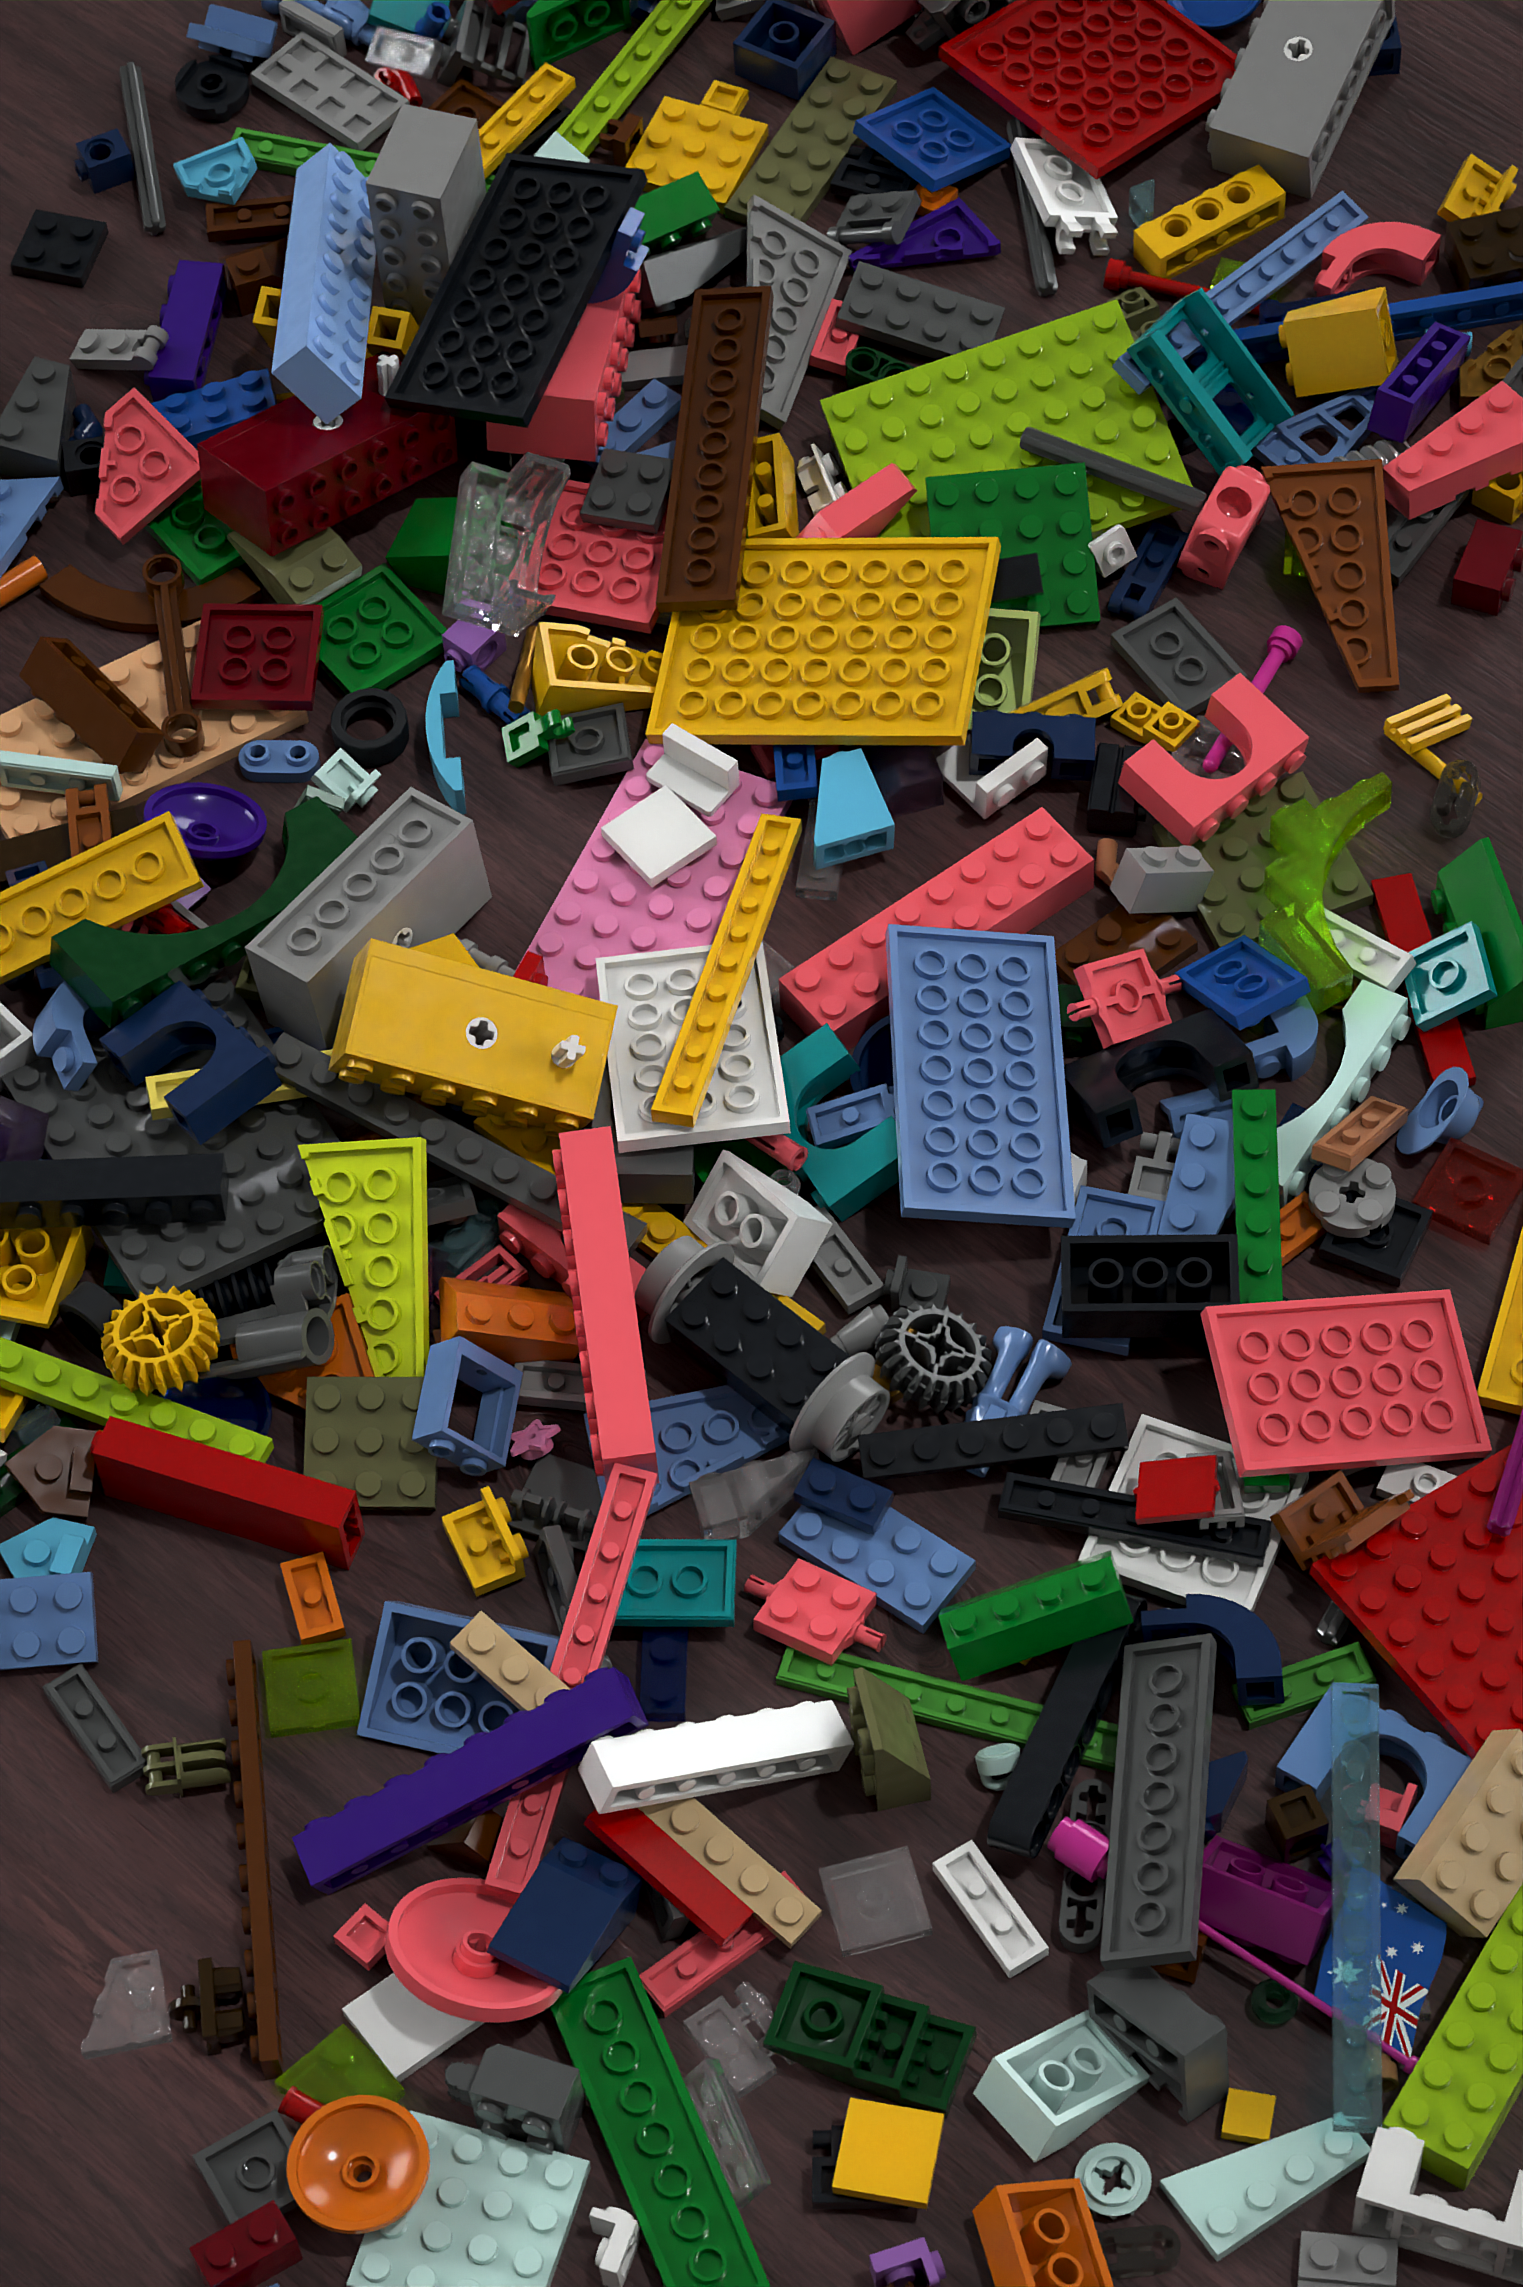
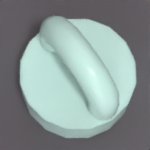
M1013 1743L996 1744L986 1747L977 1753L975 1760L978 1772L986 1788L994 1791L1005 1790L1021 1756L1019 1746ZM1011 1772L1009 1776L1002 1779L992 1778L995 1775Z

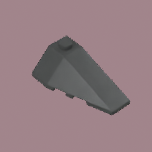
M747 226L709 237L706 241H698L673 248V252L667 251L648 256L639 268L641 270V286L639 293H635V300L642 301V309L652 308L654 314L676 308L675 300L692 294L747 249Z

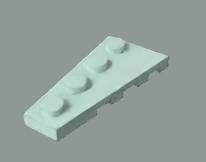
M1342 2113L1161 2179L1160 2188L1216 2262H1218L1367 2161L1371 2148Z

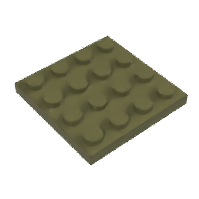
M1303 771L1277 780L1274 787L1264 796L1257 794L1250 799L1247 807L1239 816L1234 819L1227 817L1222 821L1212 837L1204 842L1199 839L1192 845L1200 851L1202 857L1214 870L1203 899L1197 905L1195 913L1216 950L1243 935L1262 945L1292 934L1316 905L1341 916L1373 904L1374 894ZM1160 823L1153 825L1152 835L1159 847H1179L1183 845Z

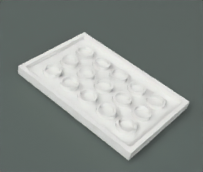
M761 942L694 1128L652 1121L651 1108L712 945L595 958L600 1001L618 1006L607 1060L619 1153L791 1133L763 942Z

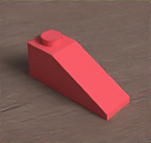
M891 463L820 510L796 538H876L917 492V489L899 467Z

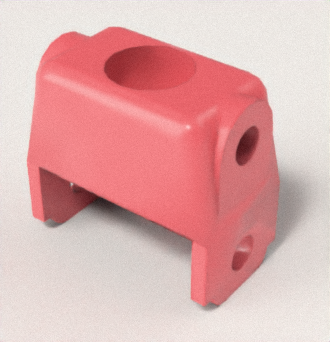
M1240 465L1236 468L1229 466L1222 472L1194 522L1176 566L1182 569V573L1185 576L1223 590L1231 569L1256 524H1260L1268 504L1270 486L1259 471L1249 466ZM1198 568L1205 570L1207 573L1200 571Z

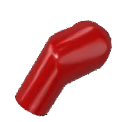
M386 66L376 71L374 78L408 99L410 105L417 107L422 105L423 99L413 77L408 72L390 69Z

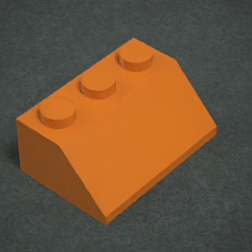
M440 1277L438 1284L441 1342L461 1336L510 1365H515L518 1362L542 1360L572 1363L578 1355L579 1347L573 1302L565 1292Z
M1080 2178L996 2185L972 2210L995 2287H1114Z

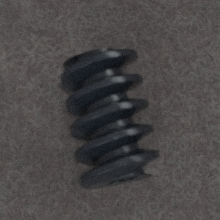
M262 1262L260 1274L257 1276L251 1267L248 1266L244 1268L242 1278L238 1279L237 1275L233 1272L226 1276L225 1281L221 1282V1280L216 1279L213 1283L192 1292V1294L196 1296V1299L203 1298L211 1312L215 1314L216 1320L219 1313L225 1318L235 1315L236 1310L244 1313L251 1311L253 1307L259 1309L270 1306V1304L274 1305L270 1286L274 1285V1273L267 1262Z

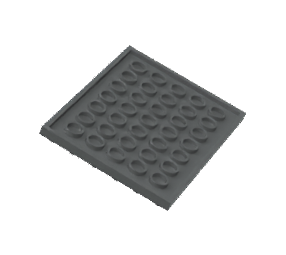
M228 976L198 988L208 998L214 1010L220 1007L227 1013L236 1029L240 1026L244 1027L252 1036L258 1048L264 1045L270 1050L273 1047L274 1043L242 996L236 994L235 986ZM108 1028L88 1037L98 1064L79 1091L63 1089L50 1057L40 1058L1 1077L4 1090L49 1160L224 1153L229 1177L226 1221H210L207 1223L178 1222L162 1225L151 1223L91 1226L137 1299L139 1290L145 1295H150L154 1293L156 1286L163 1293H167L173 1286L181 1294L187 1290L194 1292L201 1287L213 1283L216 1279L220 1280L233 1272L235 1273L326 1231L324 1226L325 1219L318 1198L314 1196L309 1182L311 1177L306 1162L301 1158L297 1145L341 1141L309 1097L254 1105L200 1146L178 1126L174 1117L152 1120L146 1080L135 1087L114 1068L99 1040L113 1028ZM197 1050L185 1053L167 1063L151 1076L202 1069L210 1060L214 1051Z

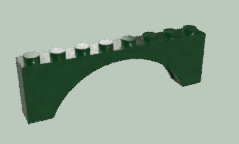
M316 796L285 813L282 832V844L285 852L284 864L271 887L247 909L221 923L194 931L174 934L132 933L102 926L84 919L51 937L49 964L111 1029L122 1023L179 980L186 986L197 985L217 970L236 964L243 956L247 955L245 946L358 837Z

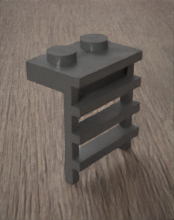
M465 0L456 17H450L443 28L444 34L442 38L446 39V43L441 46L435 65L440 66L437 82L451 87L462 67L467 66L521 88L528 81L524 79L530 53L527 25L515 22V16L510 13L503 17L494 13L489 6L484 9L474 5V0ZM491 23L502 27L494 66L483 62ZM512 32L522 35L514 74L504 70Z

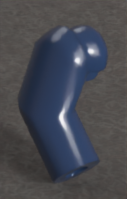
M86 403L76 406L72 415L78 426L74 430V435L68 441L103 436V428L90 406Z

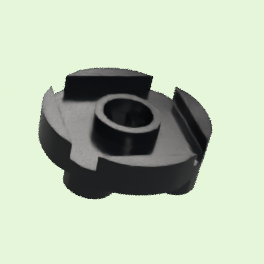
M208 55L209 61H203L198 64L197 60L194 59L185 64L175 78L176 95L180 110L195 118L212 120L217 124L228 122L232 118V114L239 111L246 104L250 95L249 80L245 74L244 67L236 59L225 55ZM215 84L219 85V88L215 90H206L207 87L212 88Z

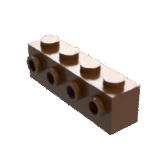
M40 636L19 674V677L30 687L31 694L37 699L44 701L54 711V716L57 720L70 726L79 735L78 740L80 743L94 750L103 759L102 764L117 765L119 774L124 772L143 773L165 733L68 638Z

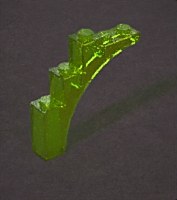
M1383 771L1370 779L1360 780L1350 790L1335 798H1327L1315 809L1304 798L1293 805L1281 807L1270 817V843L1282 857L1274 860L1265 869L1264 894L1277 910L1270 912L1259 922V945L1307 977L1311 992L1307 993L1306 997L1316 1014L1352 995L1353 969L1334 942L1326 922L1322 897L1330 870L1345 845L1368 822L1391 808L1392 781Z

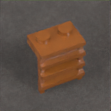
M1339 1470L1270 1516V1519L1301 1569L1306 1570L1314 1562L1326 1555L1330 1560L1340 1553L1345 1554L1409 1510L1410 1506L1407 1501L1414 1498L1415 1495L1409 1489L1364 1508L1345 1475Z

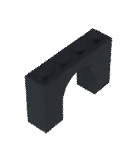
M1211 1008L1064 1065L1067 1106L1104 1149L1143 1134L1136 1098L1130 1091L1148 1080L1168 1075L1193 1077L1201 1081L1220 1102L1231 1099L1232 1090H1254L1259 1088L1252 1051Z

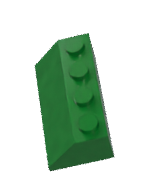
M1489 837L1482 838L1438 871L1436 889L1431 890V901L1437 915L1442 914L1445 921L1443 924L1444 934L1470 921L1480 928L1498 996L1471 1009L1473 1015H1480L1483 1026L1487 1030L1523 1022V925Z
M1111 1550L942 1608L938 1615L948 1651L962 1681L1134 1622Z

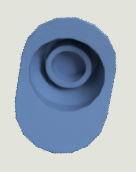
M1451 1067L1441 1073L1432 1083L1423 1099L1408 1115L1407 1123L1400 1128L1397 1135V1148L1402 1154L1412 1155L1419 1153L1429 1147L1434 1141L1442 1144L1455 1142L1469 1133L1474 1126L1478 1114L1483 1107V1100L1468 1087V1074L1463 1068Z

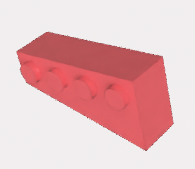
M1502 380L1383 467L1385 499L1408 520H1411L1454 501L1457 494L1469 489L1478 491L1489 486V481L1506 473L1512 476L1523 471V398Z

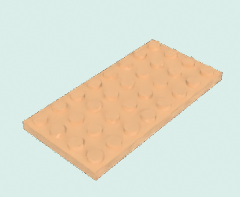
M201 620L182 629L190 695L192 692ZM157 640L98 669L161 729L164 719L168 716L160 642ZM35 698L0 715V750L102 763L103 759L94 750L80 743L78 740L79 735L70 726L63 724L55 718L54 711L44 701ZM192 709L193 713L200 718L205 737L203 748L193 756L180 758L171 755L166 750L162 738L143 773L124 772L119 774L123 791L120 801H110V812L133 805L136 806L148 800L151 795L162 788L183 783L237 757L242 747L251 741L273 740L308 723L307 712L291 710ZM183 728L175 731L170 737L176 740H184L194 735L196 731ZM0 781V829L6 839L68 823L65 794L4 787Z

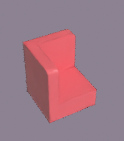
M1408 1783L1404 1795L1379 1786H1372L1366 1802L1361 1801L1356 1813L1354 1836L1395 1850L1397 1835L1414 1810L1418 1785Z

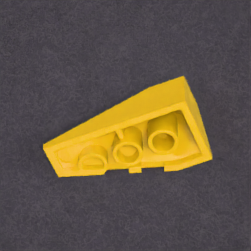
M549 622L538 623L531 680L537 714L544 716L547 712L558 709L560 715H566L623 703L625 711L652 707L663 653L654 650L643 653L625 647L626 641L613 637L610 642L589 635L590 629L580 625Z

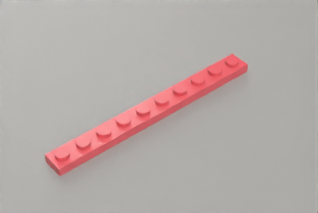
M615 1462L613 1464L550 1669L570 1689L585 1682L584 1678L586 1675L601 1668L658 1481L657 1473ZM570 1768L510 1799L484 1882L485 1889L517 1898L520 1896L543 1859Z

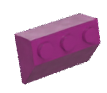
M1216 1835L1203 1851L1199 1920L1212 1929L1216 1928L1230 1934L1232 1939L1241 1945L1248 1947L1260 1946L1275 1952V1956L1283 1962L1294 1965L1301 1963L1308 1965L1319 1951L1346 1887Z

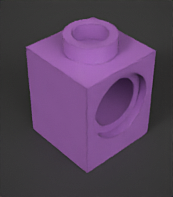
M474 605L442 634L444 658L446 661L454 660L455 671L464 672L472 665H477L484 672L507 650L504 625Z

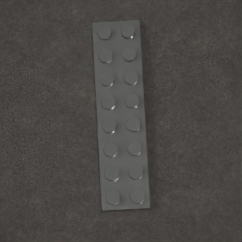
M1211 1633L1124 1646L1100 1962L1106 1971L1196 1961L1217 1650V1643Z

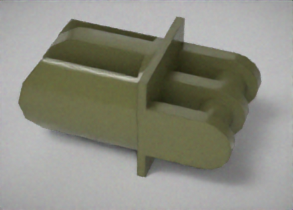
M172 1737L173 1742L148 1745L141 1749V1756L147 1759V1765L143 1767L144 1776L149 1777V1784L145 1786L147 1795L158 1796L180 1793V1797H183V1789L231 1782L225 1758L227 1750L225 1738L177 1744L176 1737ZM175 1756L173 1761L161 1762L160 1760L163 1757ZM177 1774V1779L163 1781L162 1776Z

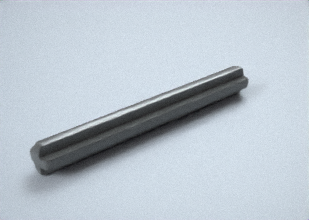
M1027 427L1021 436L1020 447L1023 450L1060 464L1085 462L1087 474L1188 512L1199 514L1206 502L1207 494L1204 491L1038 429Z

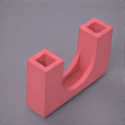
M1241 673L1211 694L1204 716L1242 754L1245 767L1240 772L1223 779H1208L1197 776L1179 764L1154 739L1124 761L1118 784L1183 845L1192 846L1199 839L1203 842L1208 840L1218 830L1222 821L1227 817L1234 819L1239 816L1247 807L1250 799L1257 794L1260 796L1267 794L1276 784L1278 777L1286 771L1289 774L1295 772L1306 759L1304 752L1309 736Z

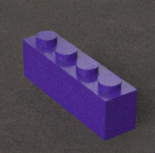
M179 260L175 275L169 276L167 288L168 303L162 304L160 310V325L168 333L169 339L165 347L159 349L156 353L158 360L153 369L144 370V383L150 386L153 402L166 399L175 393H186L203 388L229 290L224 263Z
M1435 322L1377 389L1367 429L1378 433L1386 440L1397 441L1403 444L1459 377V369L1464 362L1471 336Z

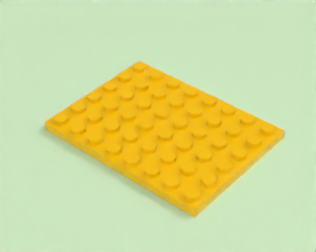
M746 538L738 609L672 612L645 734L649 744H663L662 734L673 723L708 744L965 746L1001 551L999 538Z

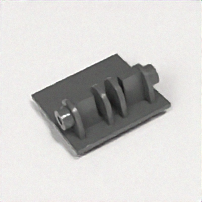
M551 1454L538 1458L523 1490L515 1489L511 1495L510 1506L514 1508L510 1514L512 1522L507 1523L508 1527L539 1537L543 1527L560 1525L565 1541H569L574 1550L586 1553L602 1503L595 1469Z

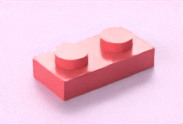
M832 298L811 352L809 365L846 376L845 358L852 349L857 347L861 335L835 327L843 301Z

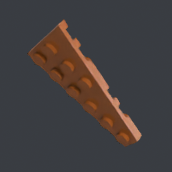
M1382 459L1261 467V474L1270 486V495L1358 693L1399 691L1400 683Z

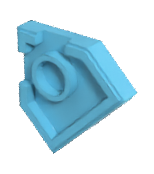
M243 137L173 164L176 175L188 197L235 205L257 170L255 159Z
M52 1517L1 1543L0 1556L13 1578L81 1573L97 1533L93 1526Z

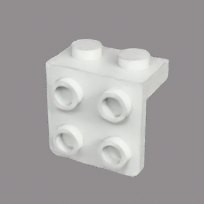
M969 734L966 736L965 746H953L934 761L935 772L980 816L986 819L1046 775L1048 747L1036 738L986 776L969 775Z

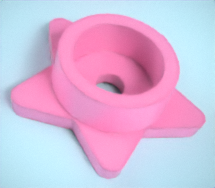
M539 1419L534 1420L524 1430L511 1434L510 1443L513 1444L510 1449L511 1456L520 1455L525 1460L543 1457L552 1450L554 1443L551 1437L560 1432L561 1428L558 1424L543 1426Z

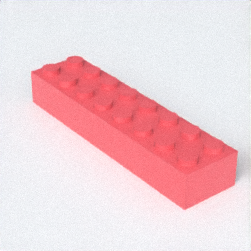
M1041 807L778 979L780 1007L807 1036L827 1023L846 1049L850 1050L857 1045L861 1037L872 1025L890 1015L885 938L888 924L1025 934L1094 888V859Z
M611 1126L559 1133L561 1149L552 1150L596 1477L605 1476L606 1487L614 1462L658 1474Z

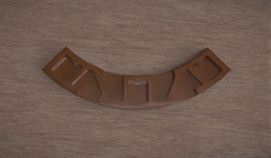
M71 564L39 585L41 594L45 598L77 618L82 616L100 622L102 627L143 633L158 632L154 598L146 592H133L104 585L84 575ZM237 567L202 585L183 589L178 595L182 629L201 620L203 603L253 604L263 598L261 589Z

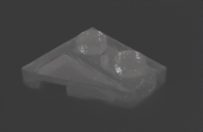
M158 1949L112 1958L104 1978L105 1988L98 1995L93 2009L94 2019L87 2039L83 2038L80 2046L84 2060L173 2042Z

